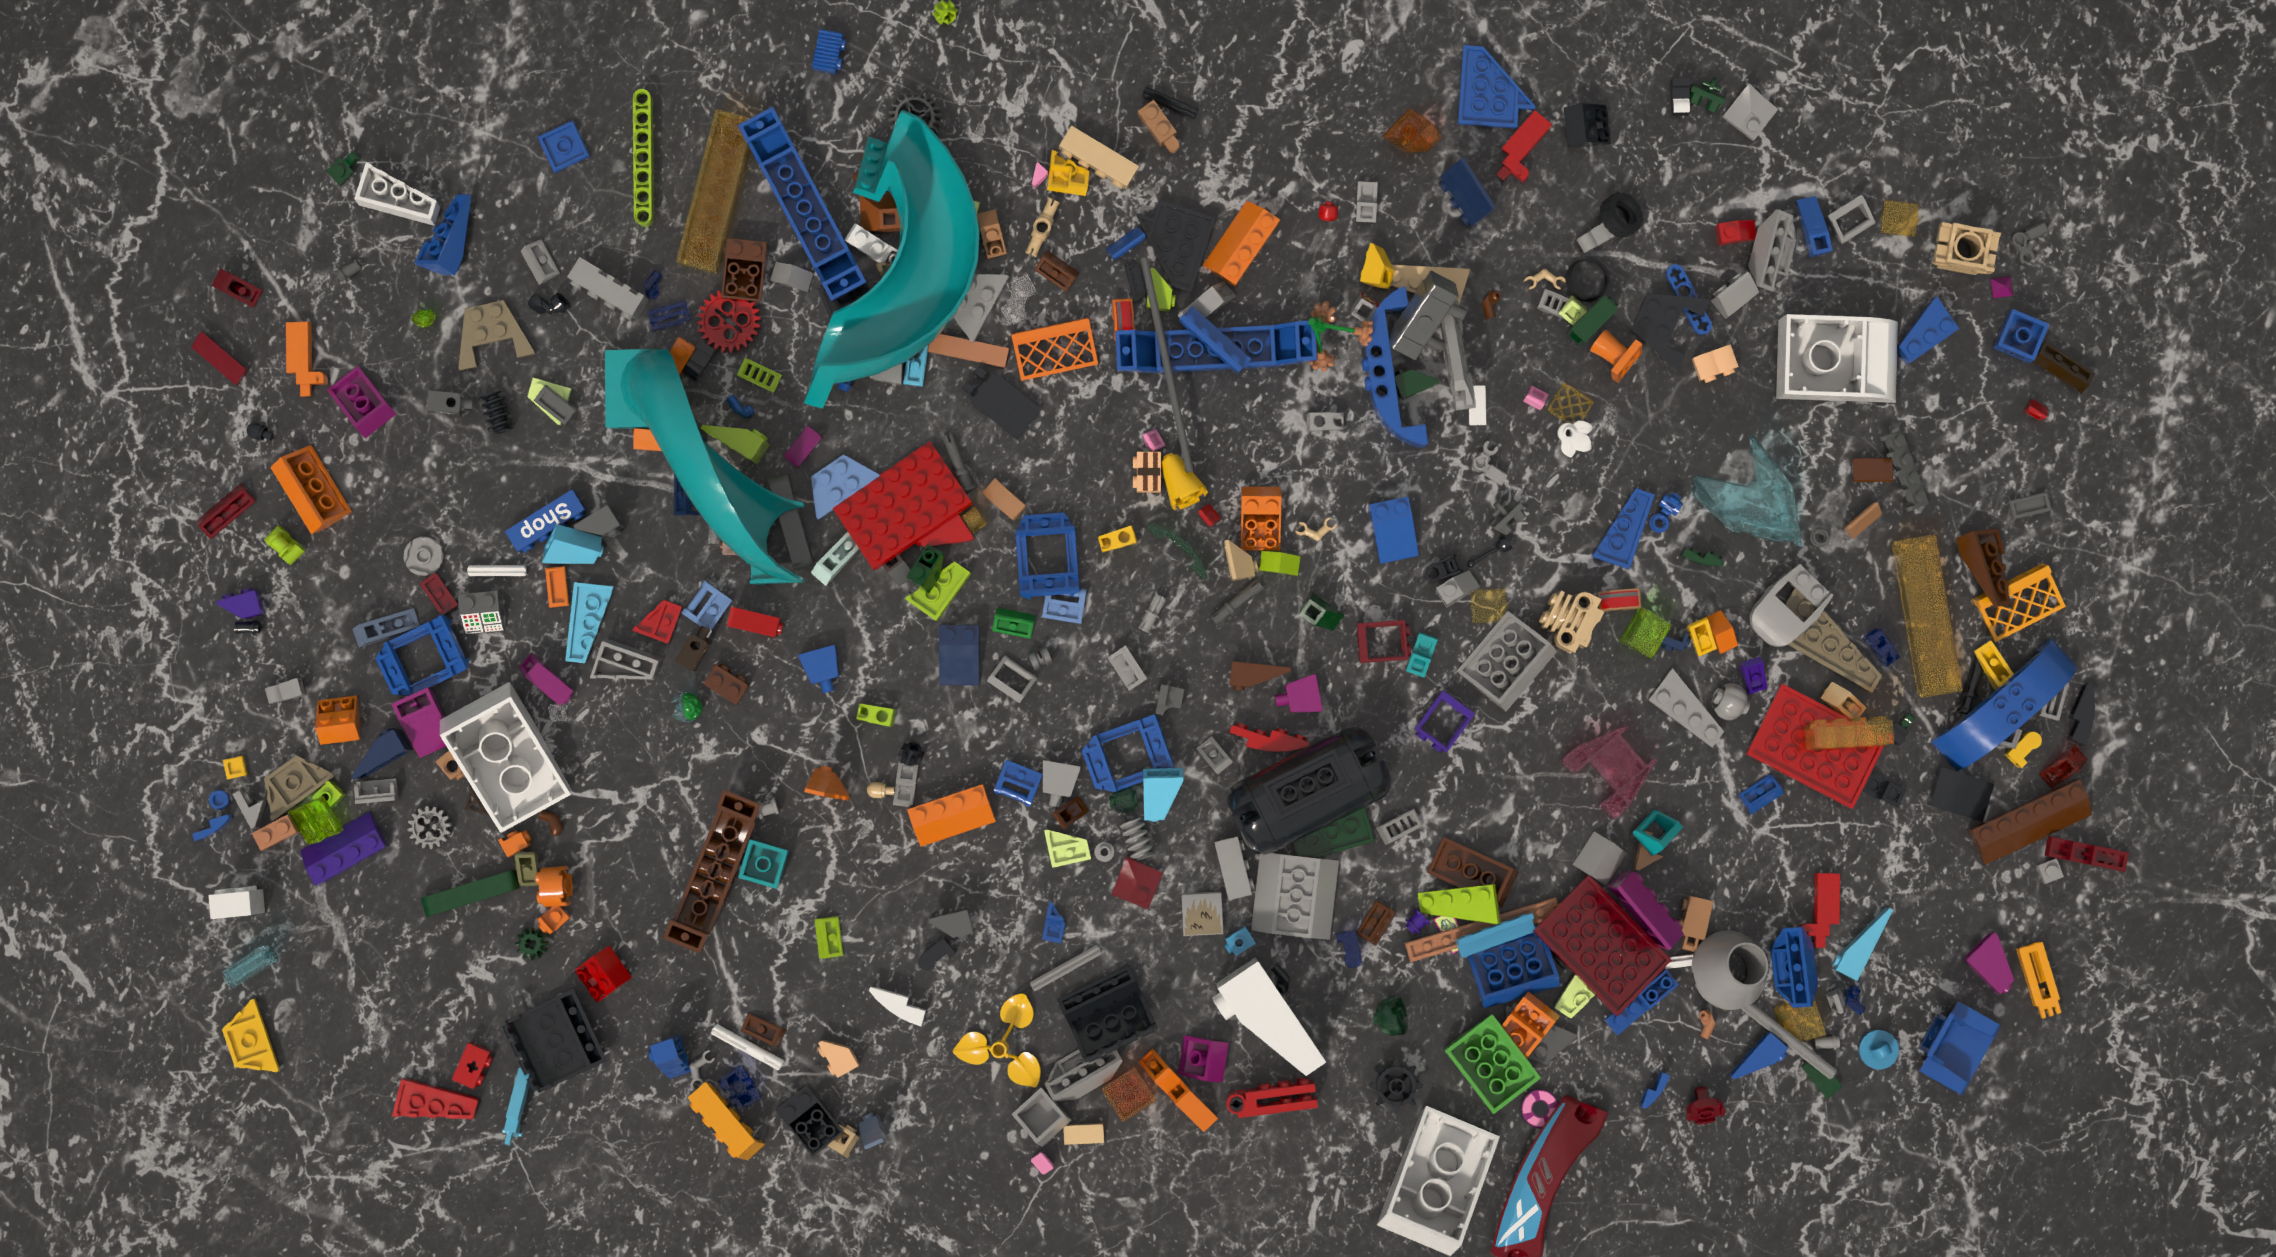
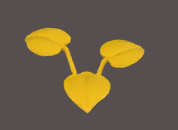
M1022 993L1010 997L1001 1008L1000 1016L1002 1021L1010 1023L1002 1039L997 1040L991 1047L987 1045V1039L983 1034L975 1031L969 1032L961 1038L952 1052L959 1059L976 1065L988 1060L989 1052L987 1049L996 1058L1004 1056L1006 1058H1013L1014 1060L1008 1065L1010 1079L1016 1084L1035 1088L1039 1083L1041 1075L1040 1064L1037 1058L1029 1052H1023L1019 1057L1009 1054V1044L1006 1042L1014 1025L1018 1028H1024L1033 1020V1007L1027 996Z

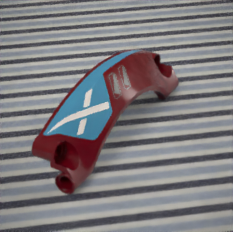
M1570 1095L1563 1096L1532 1143L1514 1178L1491 1248L1493 1256L1542 1257L1546 1222L1557 1190L1578 1156L1599 1136L1609 1115L1608 1112L1596 1106H1590Z

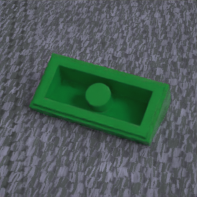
M997 608L992 631L1031 639L1035 615Z

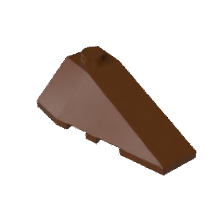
M1976 530L1956 538L1962 559L1993 606L2010 605L2008 583L2004 579L2003 573L2006 571V564L2002 563V554L2005 551L1999 530Z

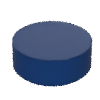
M216 790L209 796V803L212 808L222 810L229 806L230 796L224 790Z

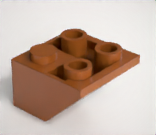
M885 192L879 202L859 195L861 227L870 233L900 231L897 207L890 192Z

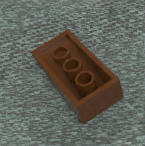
M1443 837L1427 873L1459 888L1495 884L1498 906L1503 907L1519 871Z

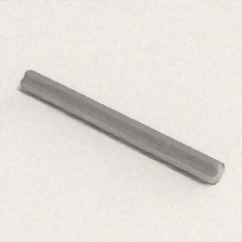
M1753 1003L1745 1008H1741V1010L1828 1079H1832L1835 1076L1837 1070Z

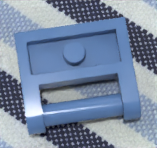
M704 580L698 593L681 613L700 627L704 626L712 631L733 600ZM708 591L711 592L712 595L697 616L694 615V610Z
M1081 588L1078 593L1072 596L1079 597L1078 603L1051 599L1052 595L1045 596L1042 618L1081 624L1087 589Z

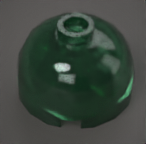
M1392 996L1383 999L1376 1007V1013L1373 1014L1374 1024L1378 1025L1379 1029L1386 1035L1400 1036L1407 1033L1408 1023L1404 1024V1017H1407V1012L1401 997Z

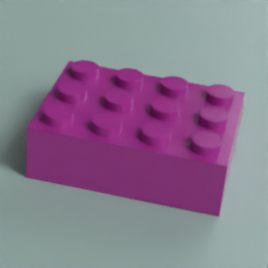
M1624 870L1609 882L1607 887L1647 935L1659 947L1670 950L1684 935L1681 931L1683 926L1676 918H1671L1668 915L1670 911L1663 903L1661 904L1656 901L1657 895L1651 888L1645 887L1642 884L1644 879L1638 872Z

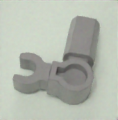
M1486 441L1482 448L1483 452H1479L1473 460L1472 468L1475 472L1486 473L1485 476L1502 486L1508 474L1493 464H1488L1491 460L1490 456L1496 454L1498 447L1496 446L1493 451H1489L1487 449L1489 441Z

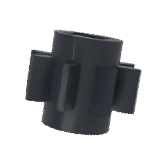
M909 742L908 744L903 743L898 756L902 757L901 760L905 765L914 766L915 763L917 765L920 764L925 752L921 751V746L918 743Z

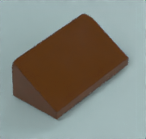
M1050 251L1043 254L1034 269L1065 292L1068 291L1079 275L1077 270Z
M1853 458L1851 464L1853 482H1893L1892 459Z
M1376 900L1356 934L1376 946L1395 917L1396 912Z

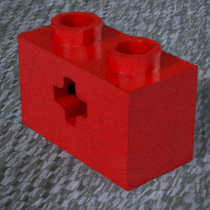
M474 1042L467 1043L452 1080L472 1089L481 1086L485 1079L484 1070L486 1067L489 1068L494 1057L491 1056L493 1051ZM476 1062L478 1069L472 1070L473 1066L470 1064Z

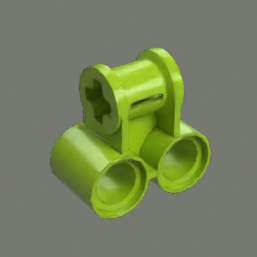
M280 525L264 539L266 544L277 551L278 556L289 565H292L305 552V549L292 539L290 534Z

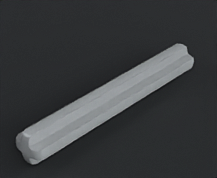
M1095 945L1030 982L1032 989L1037 991L1102 954L1100 947Z

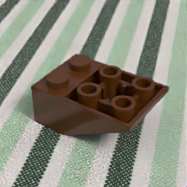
M727 238L721 298L761 302L768 261L769 244L767 242Z

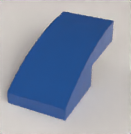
M233 814L209 820L211 828L193 833L194 841L206 839L222 830L234 818Z
M1660 1071L1654 1089L1645 1087L1639 1104L1640 1107L1646 1109L1658 1098L1668 1082L1669 1074Z

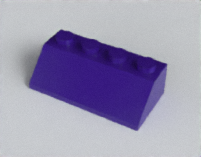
M368 812L302 849L300 852L307 873L314 885L318 886L389 847V844L371 812Z

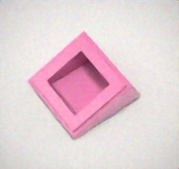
M1038 162L1036 163L1032 180V187L1034 189L1048 176V171Z
M1040 1151L1031 1159V1162L1041 1174H1046L1054 1168V1164L1043 1151Z

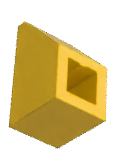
M1370 243L1366 253L1365 264L1361 271L1360 281L1372 287L1390 289L1395 270L1385 250Z

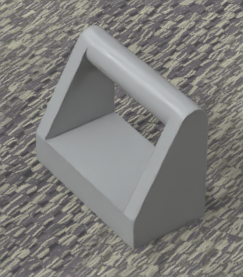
M1862 194L1825 217V220L1841 244L1875 224V220ZM1859 206L1867 220L1842 235L1836 220Z
M1005 655L987 682L1018 703H1021L1038 677ZM1004 664L1030 681L1021 694L996 678Z

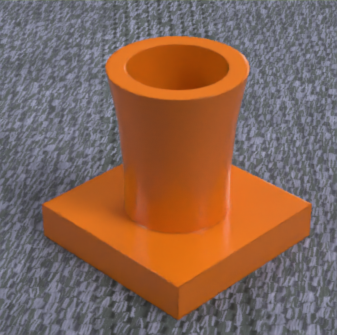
M1606 329L1594 342L1590 352L1614 365L1611 370V376L1615 382L1619 383L1642 354V343L1635 340L1627 348Z

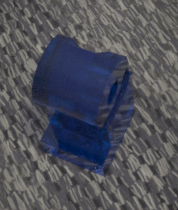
M1875 628L1862 638L1885 667L1890 666L1900 658L1894 649L1895 647L1882 629Z
M1355 930L1335 934L1337 943H1343L1345 951L1344 963L1349 968L1359 967L1362 957Z

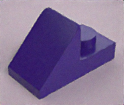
M1761 657L1742 662L1739 670L1748 695L1767 689L1764 664Z

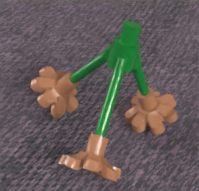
M1324 301L1322 306L1320 303H1316L1314 305L1315 310L1311 311V316L1316 318H1310L1308 324L1314 330L1318 347L1317 361L1309 362L1312 368L1317 370L1321 367V371L1324 372L1328 370L1327 365L1331 367L1335 364V356L1322 349L1320 333H1323L1328 328L1352 332L1353 335H1359L1358 341L1362 345L1368 346V342L1372 340V336L1369 334L1373 331V327H1371L1373 321H1362L1361 328L1333 325L1329 321L1335 322L1336 317L1332 314L1336 312V308L1334 306L1329 308L1330 303L1328 301Z

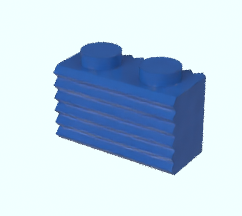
M819 29L812 64L814 71L836 75L837 70H841L843 58H840L841 50L845 51L847 39H844L843 33Z

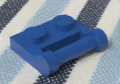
M1006 760L993 793L997 795L999 793L1021 801L1030 807L1043 774ZM1004 780L1030 790L1028 796L1002 786Z

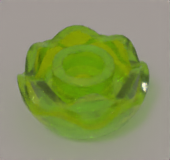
M420 309L416 313H412L411 320L417 327H428L434 323L436 313L431 309L426 311Z

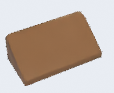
M1877 502L1871 503L1843 527V530L1851 539L1858 536L1882 515L1879 504Z

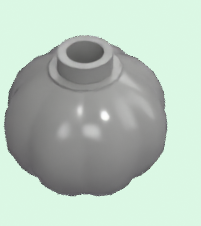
M1728 683L1721 688H1717L1712 696L1714 710L1724 720H1734L1741 714H1746L1749 710L1750 704L1747 703L1746 691L1736 683Z

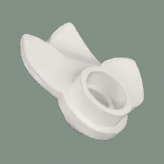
M1580 420L1573 424L1563 423L1560 425L1557 434L1561 440V450L1566 456L1571 458L1576 450L1582 452L1591 450V441L1587 434L1592 430V425ZM1567 429L1570 430L1569 436H1566L1565 434Z

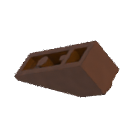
M1232 661L1229 685L1233 686V690L1245 691V687H1251L1291 672V667Z

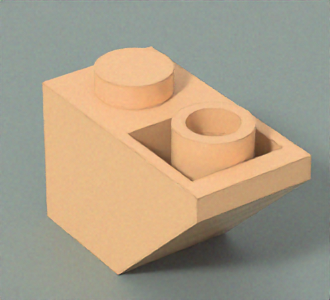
M824 1039L818 1043L820 1045L818 1047L819 1053L823 1058H827L830 1063L827 1067L832 1075L836 1074L837 1078L860 1065L851 1047Z

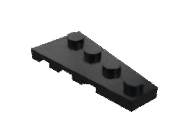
M881 278L866 281L867 283L833 301L830 300L824 287L817 288L829 318L831 319L833 312L850 305L868 293Z

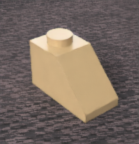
M1831 682L1821 697L1834 710L1855 722L1858 721L1867 708L1850 691L1834 682Z

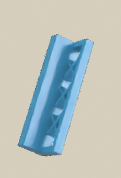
M1527 912L1500 922L1501 924H1494L1455 938L1460 957L1464 958L1533 933L1535 929L1532 920L1534 919L1533 913Z

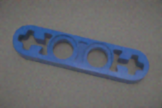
M1674 264L1667 268L1665 276L1675 296H1681L1679 288L1686 286L1689 288V295L1685 297L1698 298L1684 269L1680 265ZM1672 269H1674L1675 271L1678 270L1680 272L1677 275L1679 280L1684 279L1685 282H1681L1680 284L1675 286L1674 283H1677L1678 281L1675 276H1670V274L1672 273ZM1683 309L1696 334L1706 335L1711 330L1712 324L1706 311L1703 317L1699 318L1702 323L1706 322L1707 324L1705 327L1706 331H1703V329L1699 330L1697 327L1700 325L1698 319L1695 321L1692 319L1699 314H1691L1688 309Z

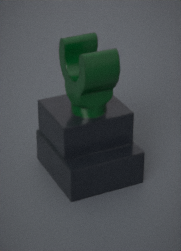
M1906 713L1900 724L1897 722L1892 723L1882 735L1888 738L1894 745H1901L1909 734L1905 729L1914 721L1915 717L1910 713Z

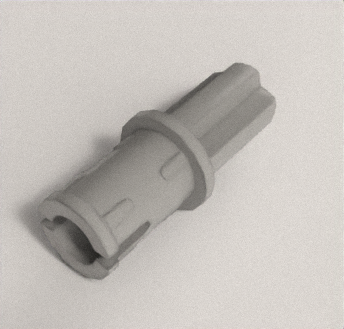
M1155 595L1148 610H1145L1146 614L1138 626L1139 629L1150 633L1166 601L1163 596Z

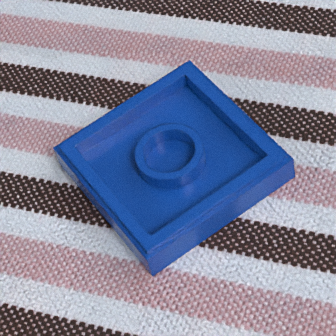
M573 120L537 137L554 173L591 157Z

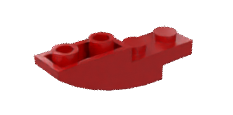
M1236 723V726L1231 725L1229 733L1247 738L1245 746L1257 750L1291 751L1308 747L1310 742L1306 741L1307 737L1298 734L1292 737L1287 735L1288 731L1276 728V731L1271 730L1269 737L1266 736L1267 732L1258 729L1252 732L1247 730L1248 726Z

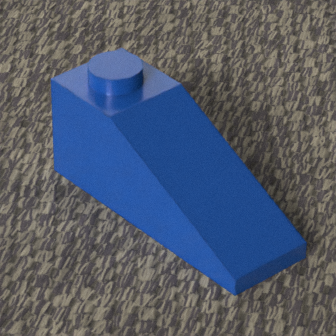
M1767 1031L1728 1076L1732 1079H1737L1775 1064L1777 1061L1781 1062L1787 1055L1788 1047L1771 1032Z

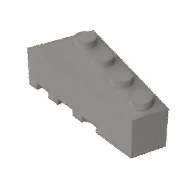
M579 257L567 276L571 280L570 284L579 290L582 287L588 290L587 295L595 300L598 298L603 299L605 306L612 310L616 307L622 311L620 315L630 321L632 318L638 320L650 301L643 294L637 293L628 285L620 283L619 280L604 273L601 269Z

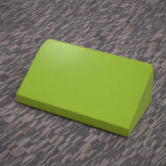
M839 917L815 919L819 958L843 956Z

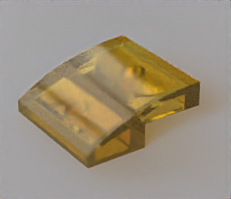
M1815 999L1812 1007L1792 1008L1789 1003L1774 1007L1778 1024L1801 1042L1826 1035Z

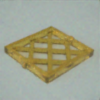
M1564 383L1554 396L1547 411L1566 423L1571 422L1565 418L1571 417L1572 422L1575 423L1574 416L1581 415L1580 421H1582L1587 416L1594 401ZM1562 389L1566 390L1567 396L1560 397L1559 394ZM1568 389H1570L1576 394L1569 395ZM1577 396L1578 403L1571 404L1570 397ZM1580 396L1587 401L1581 402ZM1567 398L1569 405L1562 406L1560 399ZM1555 400H1558L1559 407L1552 408ZM1589 404L1587 410L1583 412L1582 405ZM1579 406L1580 413L1573 414L1572 407ZM1570 408L1571 415L1564 416L1563 409ZM1560 410L1561 416L1554 411Z

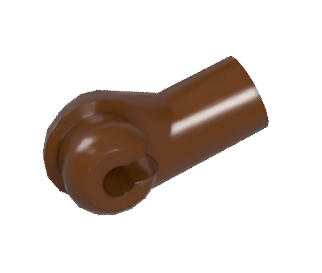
M1498 290L1488 292L1482 301L1486 319L1496 317L1493 306L1501 298V293Z

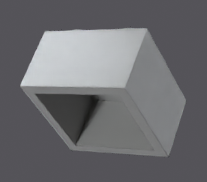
M1043 1088L1035 1092L1012 1113L1013 1117L1034 1142L1042 1147L1071 1121V1118L1056 1101L1052 1100L1048 1091Z

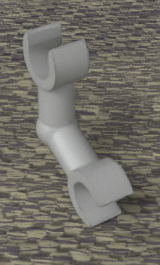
M706 1050L702 1057L689 1065L693 1079L691 1082L693 1090L695 1088V1081H700L701 1085L704 1083L703 1079L700 1078L699 1068L706 1063H712L716 1058L706 1059L705 1055L710 1050Z

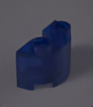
M741 1065L722 1076L718 1081L724 1091L728 1090L732 1096L729 1099L733 1106H738L741 1111L761 1099L760 1093L754 1087L756 1086Z

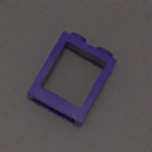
M1442 690L1415 726L1414 730L1417 731L1415 735L1423 741H1426V739L1433 743L1432 747L1438 752H1448L1475 713ZM1441 700L1465 717L1445 745L1422 729V726Z

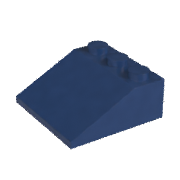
M1464 157L1439 177V187L1444 193H1448L1451 198L1449 199L1450 204L1454 209L1459 210L1461 213L1459 217L1465 226L1468 225L1471 229L1491 216L1496 206Z

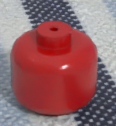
M1325 201V204L1319 205L1318 217L1323 221L1336 220L1338 217V206L1334 205L1332 201Z

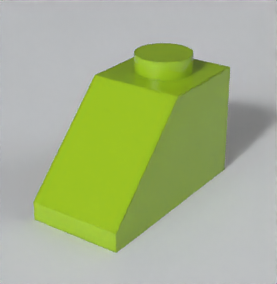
M1151 268L1159 311L1170 312V307L1175 306L1176 295H1172V289L1156 269ZM1147 297L1146 309L1151 310L1149 298Z

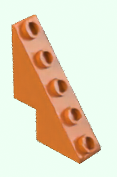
M1153 1048L1139 1061L1153 1081L1203 1132L1218 1119Z

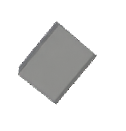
M1593 832L1572 865L1606 886L1627 855V852L1610 840Z

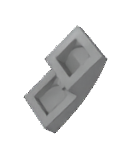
M1358 181L1356 222L1376 223L1378 182Z
M904 763L898 764L893 805L913 808L918 765L907 766Z

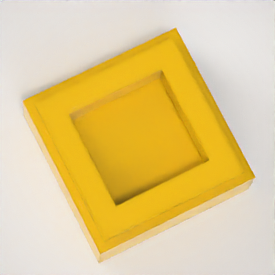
M244 756L223 760L227 779L248 775Z

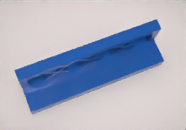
M1193 306L1180 317L1179 322L1235 373L1238 374L1251 360L1249 356Z

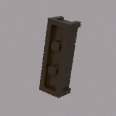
M2044 341L2040 346L2035 361H2033L2034 364L2037 363L2075 388L2080 394L2090 385L2095 374L2047 341Z

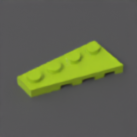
M1495 884L1418 893L1420 913L1501 924Z

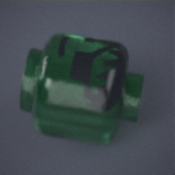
M1130 786L1113 792V795L1109 796L1110 808L1114 807L1116 813L1133 812L1135 806H1138L1136 790H1133Z

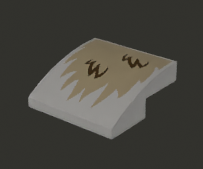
M1221 891L1181 893L1183 936L1223 934Z

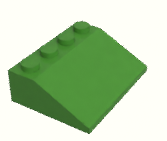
M1493 1014L1443 1048L1493 1114L1541 1078Z

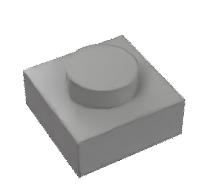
M2057 858L2036 865L2043 884L2064 877Z

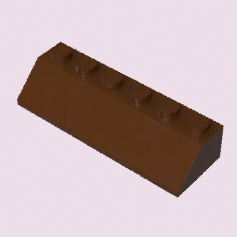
M2073 779L1967 829L1983 864L1987 865L2091 816L2089 797L2081 780Z

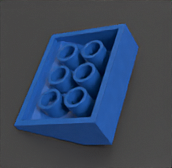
M1534 932L1467 956L1484 1009L1522 998L1528 991L1531 994H1535L1560 986L1559 974L1550 949Z

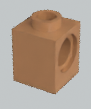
M448 751L436 763L450 780H460L465 775L459 765L455 772L450 770L449 764L451 761H455L450 751Z

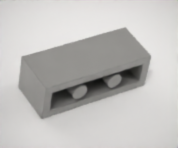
M1238 836L1215 841L1214 844L1228 900L1252 895L1251 890H1254L1252 878L1248 879L1246 871L1250 870L1248 860L1243 859L1242 851H1245L1243 840H1238Z

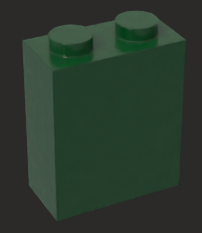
M1604 295L1567 334L1581 347L1618 310L1616 307L1618 305L1612 297L1609 296L1607 298Z

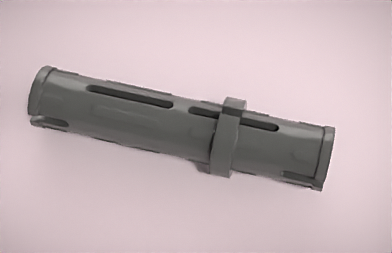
M1256 579L1229 602L1223 603L1224 606L1213 613L1210 618L1218 626L1230 615L1236 614L1235 612L1256 594L1264 590L1263 586Z

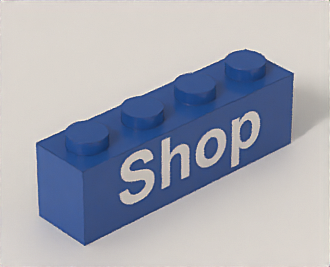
M570 490L512 526L505 533L517 552L521 553L523 551L527 553L534 548L533 544L538 541L542 543L548 540L556 524L568 527L567 523L574 520L576 522L585 516L583 513L587 509L576 491Z

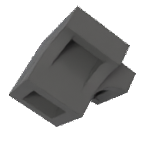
M1162 684L1160 688H1156L1154 699L1158 700L1155 714L1163 715L1168 708L1172 707L1181 709L1184 689Z

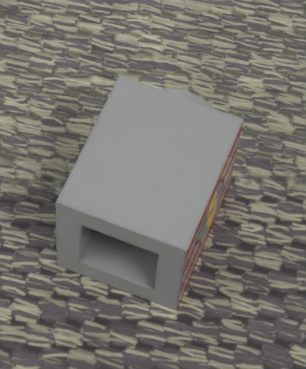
M1360 293L1350 308L1351 315L1361 321H1370L1378 308V302Z

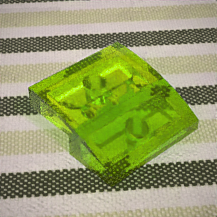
M324 796L288 811L308 845L321 842L326 837L339 834L344 830Z

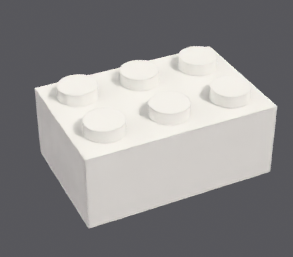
M257 886L215 890V894L209 895L211 919L265 913L263 889H257Z

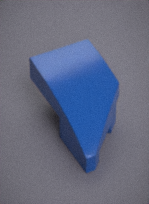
M1049 902L1042 940L1061 944L1065 922L1054 904Z

